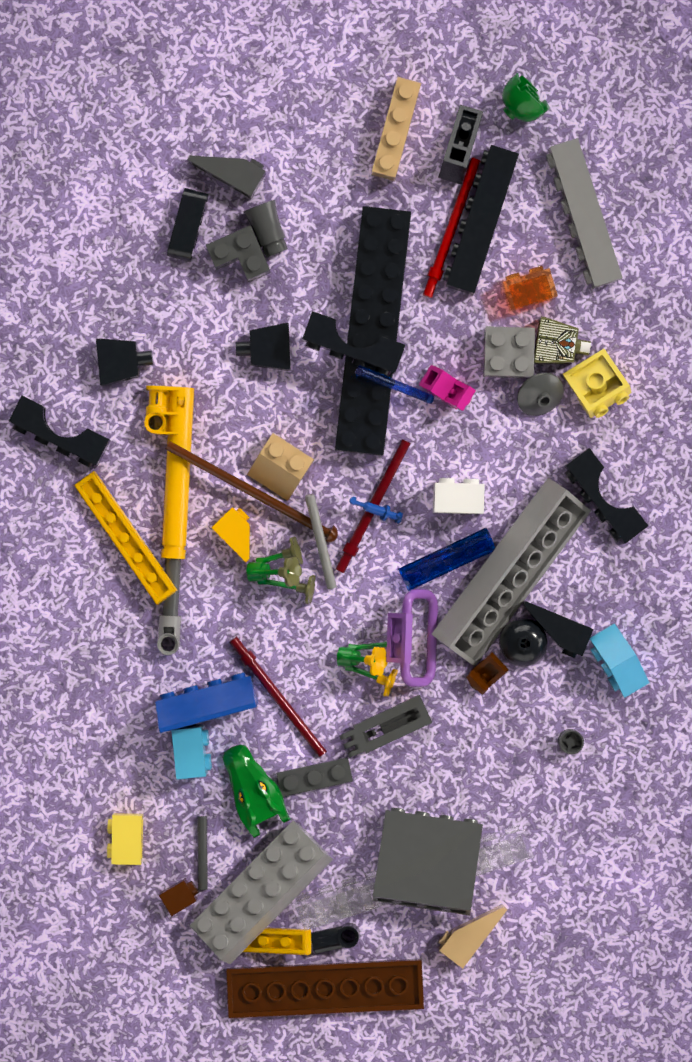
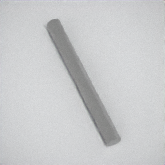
M309 494L305 496L327 589H334L337 585L315 495Z

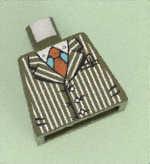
M541 316L539 318L535 344L534 364L574 363L575 354L589 356L591 341L577 339L579 328Z

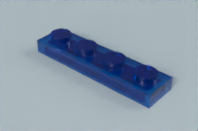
M484 528L398 568L407 590L410 591L493 552L495 545L488 529Z

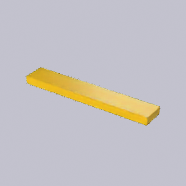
M96 471L91 472L75 484V488L155 604L159 605L178 591Z

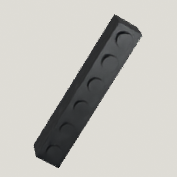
M494 145L490 146L489 151L484 149L480 161L484 168L482 174H476L473 187L477 188L474 197L469 196L465 210L470 212L467 220L462 219L458 230L462 237L459 244L454 243L450 255L455 259L452 267L447 266L443 280L447 281L446 287L474 295L519 153Z

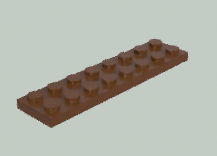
M422 959L235 967L226 969L229 1018L424 1009Z

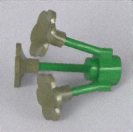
M296 537L289 539L290 548L282 550L281 553L256 558V562H249L247 564L246 572L250 582L257 581L258 585L267 584L294 589L296 592L305 594V604L312 602L316 576H310L306 584L299 583V577L302 574L300 565L303 564V559ZM280 558L285 559L284 567L279 569H270V565L266 564V562ZM270 575H279L285 579V582L270 580Z

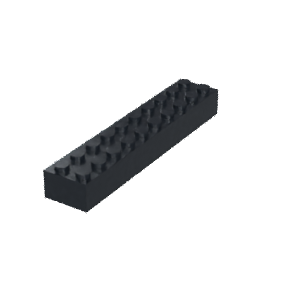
M363 206L347 339V344L352 347L366 348L372 346L382 336L397 342L411 211ZM345 357L335 451L383 456L393 374L390 373L389 377L375 372L376 367L367 365L366 368L352 364L353 359Z

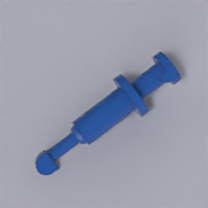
M351 497L349 500L350 504L363 507L364 511L380 516L382 521L390 518L399 524L402 520L403 513L400 511L398 513L390 511L389 505L382 507L368 501L362 503L357 501L356 497Z

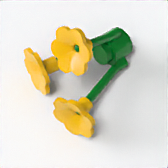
M387 642L360 645L349 644L348 647H340L338 650L337 665L344 666L346 671L359 673L376 680V683L384 685L383 696L385 697L389 696L398 673L397 669H393L390 675H383L384 668L388 663L386 662L385 649ZM373 649L372 655H366L365 657H362L360 651L357 650ZM360 662H364L365 665L370 666V672L355 666H358Z

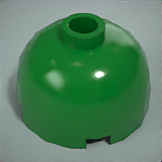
M518 73L504 86L502 101L506 107L503 111L512 120L517 118L523 122L535 121L543 116L550 107L546 100L543 102L539 100L540 97L536 93L538 90L524 76L521 75L519 77Z

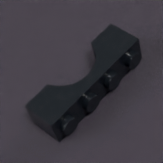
M314 311L311 313L302 341L307 342L305 346L316 351H319L320 348L329 350V355L341 360L344 356L353 359L352 364L366 368L367 365L376 367L375 372L388 377L390 373H396L405 348V344L383 336L372 346L366 348L352 347L340 338L336 329V319Z
M23 395L20 397L9 419V422L14 424L12 429L24 435L27 431L36 435L34 440L46 446L49 442L58 446L56 451L67 457L71 453L78 456L77 462L91 468L92 464L99 465L111 441L88 428L74 437H61L55 434L47 424L46 407Z
M590 448L564 466L567 469L564 474L572 484L577 483L582 490L579 494L587 504L592 502L596 508L594 514L601 523L605 521L611 527L608 532L617 543L621 541L623 544H626L648 527V524L634 506L616 508L603 499L599 491V477L604 466Z

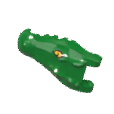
M236 745L225 751L222 758L229 774L236 811L253 838L260 835L256 825L277 814L283 823L291 820L279 787L268 777L264 769L255 762L246 745Z

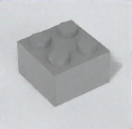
M486 326L484 329L483 377L530 378L533 376L535 328Z

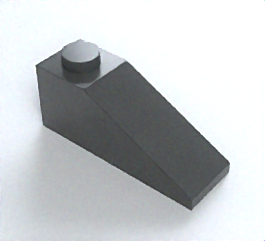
M192 155L187 159L191 165L250 199L253 198L266 175V171L263 170L264 165L254 159H251L249 162L246 159Z

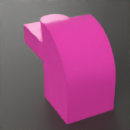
M433 365L429 367L419 383L420 387L451 407L461 411L471 402L472 396L476 391L471 386L455 379L444 370Z

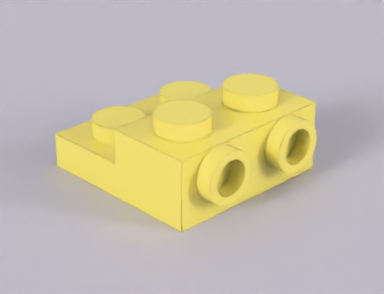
M605 349L600 350L563 373L564 379L590 418L604 416L609 411L608 407L615 403L617 405L625 403L629 399V394L632 393L630 385Z

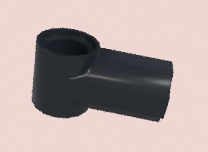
M353 923L311 932V941L315 954L344 947H354L360 937L359 927ZM344 930H352L355 933V939L352 941L345 940L342 932Z

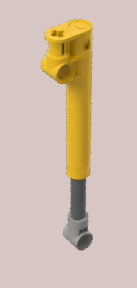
M146 386L145 390L149 391L148 406H146L144 421L146 429L152 434L168 435L167 444L171 441L191 452L194 388ZM155 416L160 417L163 422L158 430L151 429L149 425L151 418ZM167 451L162 530L163 549H161V558H165V573L178 591L163 601L162 615H159L157 647L164 655H172L180 647L181 616H178L181 559L186 558L185 546L190 482V463ZM165 637L174 639L175 648L173 650L167 651L163 648L162 641Z

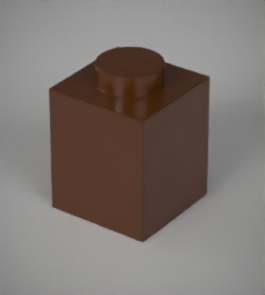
M184 878L162 891L159 897L172 917L195 903L198 899L196 895L199 891L192 880L188 882Z

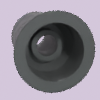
M275 200L243 211L257 237L260 247H263L266 257L288 249L284 240L285 235L280 224Z

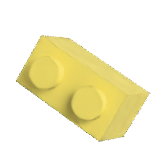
M114 813L112 819H108L107 825L108 834H112V843L107 844V858H111V864L141 865L143 814Z

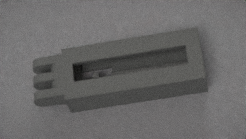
M417 695L354 724V729L339 735L341 740L347 739L349 736L351 737V741L343 744L345 749L353 745L355 746V750L347 753L349 758L364 751L367 754L432 723V720L420 695ZM380 725L384 735L369 741L368 738L377 734L375 729L366 733L365 731Z

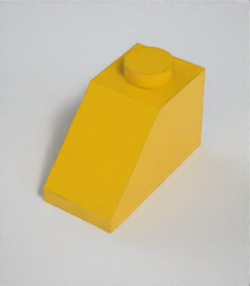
M232 507L211 528L247 562L250 559V524L247 522L250 517L240 507L237 510Z

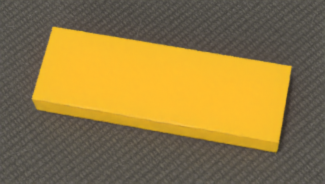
M266 927L243 952L310 955L311 929Z

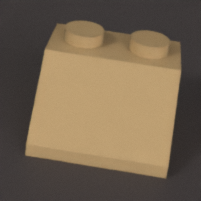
M272 433L247 475L288 501L314 459Z

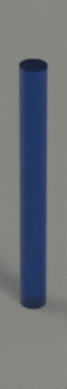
M358 366L356 369V374L429 404L434 401V395L363 366Z

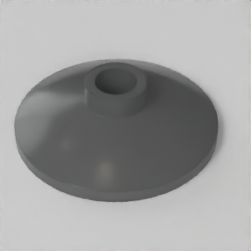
M551 373L533 375L519 388L517 394L518 406L528 415H544L552 411L560 403L564 393L563 384L557 376Z

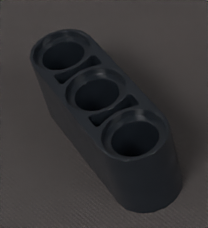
M184 188L167 256L191 262L192 252L196 246L199 235L198 230L202 224L205 212L204 207L208 201L209 194Z

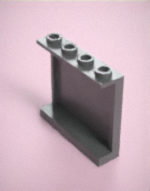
M391 808V811L386 810L372 901L470 916L483 824H478V821L474 819L457 821L454 820V817L448 815H440L439 818L431 817L429 813L416 811L415 814L405 813V810L401 808Z

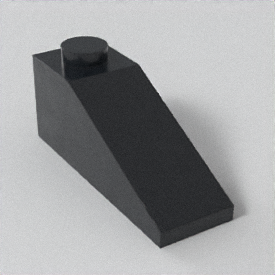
M460 105L438 178L462 184L483 111Z
M527 601L523 602L524 608L541 625L557 646L563 648V654L576 658L577 654L583 656L594 629Z

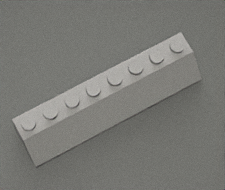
M547 478L431 635L475 667L591 510L567 489Z

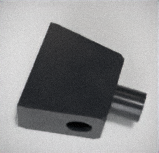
M289 323L250 330V341H236V356H251V366L291 371Z
M96 339L101 386H108L140 377L139 366L153 365L152 350L138 352L136 341Z

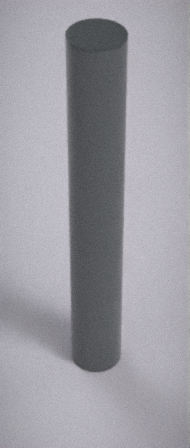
M197 816L198 890H207V816Z

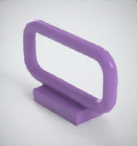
M427 589L410 590L403 599L402 613H388L386 662L400 663L401 678L407 686L411 687L429 685L433 681L436 672L437 638L431 634L437 627L438 602L434 593ZM414 599H426L428 602L426 673L423 677H412L410 674L413 621L412 603Z

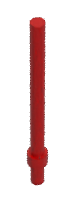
M471 158L433 267L430 266L427 274L429 278L423 292V296L432 298L437 282L441 281L444 272L442 268L480 164V160L476 158Z

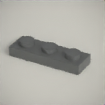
M348 757L276 772L282 796L353 782Z

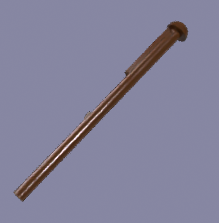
M171 441L168 442L165 448L167 451L313 530L310 517ZM322 525L326 543L334 542L338 537L337 528L334 525L331 529Z

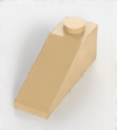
M504 905L497 906L453 928L450 933L445 931L438 941L441 944L439 951L463 969L505 914L507 908Z

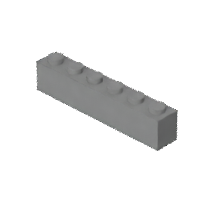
M576 138L551 146L548 150L549 154H546L549 168L555 169L557 177L553 178L557 192L562 191L564 200L561 201V206L564 214H569L571 220L568 228L571 237H576L579 245L575 249L579 261H584L586 270L583 271L586 284H591L592 289L621 280L623 277L579 139Z

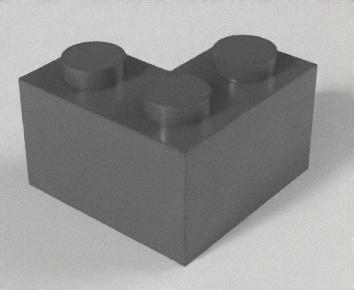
M251 225L206 244L216 270L239 260L248 282L271 273Z

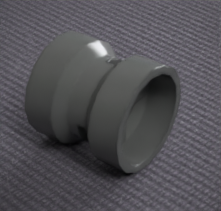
M566 729L560 733L558 745L565 753L576 754L582 750L584 739L578 731Z

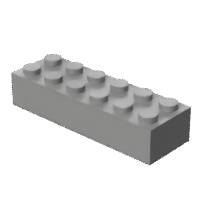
M292 821L194 920L190 927L220 960L231 964L315 879L333 858L301 825Z

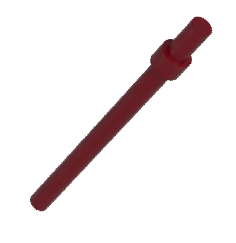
M402 439L370 503L376 505L381 503L411 443ZM367 511L364 512L349 543L346 542L342 550L344 553L336 570L344 573L352 557L356 556L359 551L358 545L374 514Z
M237 636L229 643L241 657L239 660L243 665L250 668L318 757L327 752L256 662V656L251 650L248 651Z

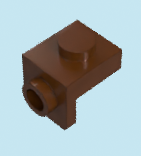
M491 652L469 672L466 678L470 686L483 695L509 669Z

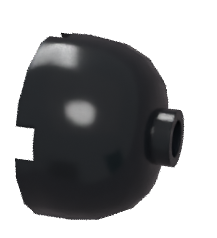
M524 618L513 620L504 627L500 634V652L508 662L515 666L527 667L534 665L542 659L547 650L546 632L541 625L533 620Z

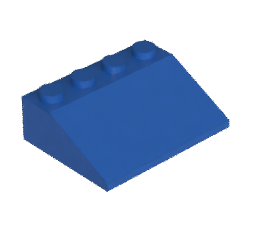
M245 672L232 675L231 681L222 683L220 678L207 682L208 687L198 689V685L184 688L183 694L175 695L174 691L161 694V699L155 702L160 733L256 708L258 700L251 675L245 676Z

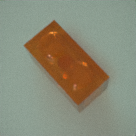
M543 266L529 269L530 274L520 277L519 273H515L505 277L506 281L502 282L501 285L509 312L558 297L550 268L543 269Z

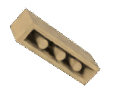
M397 77L371 175L395 181L421 83Z

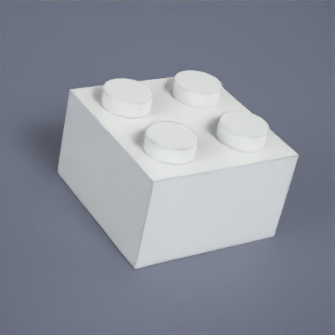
M440 478L439 483L433 484V513L484 514L485 484H479V479H463V483H455V478Z

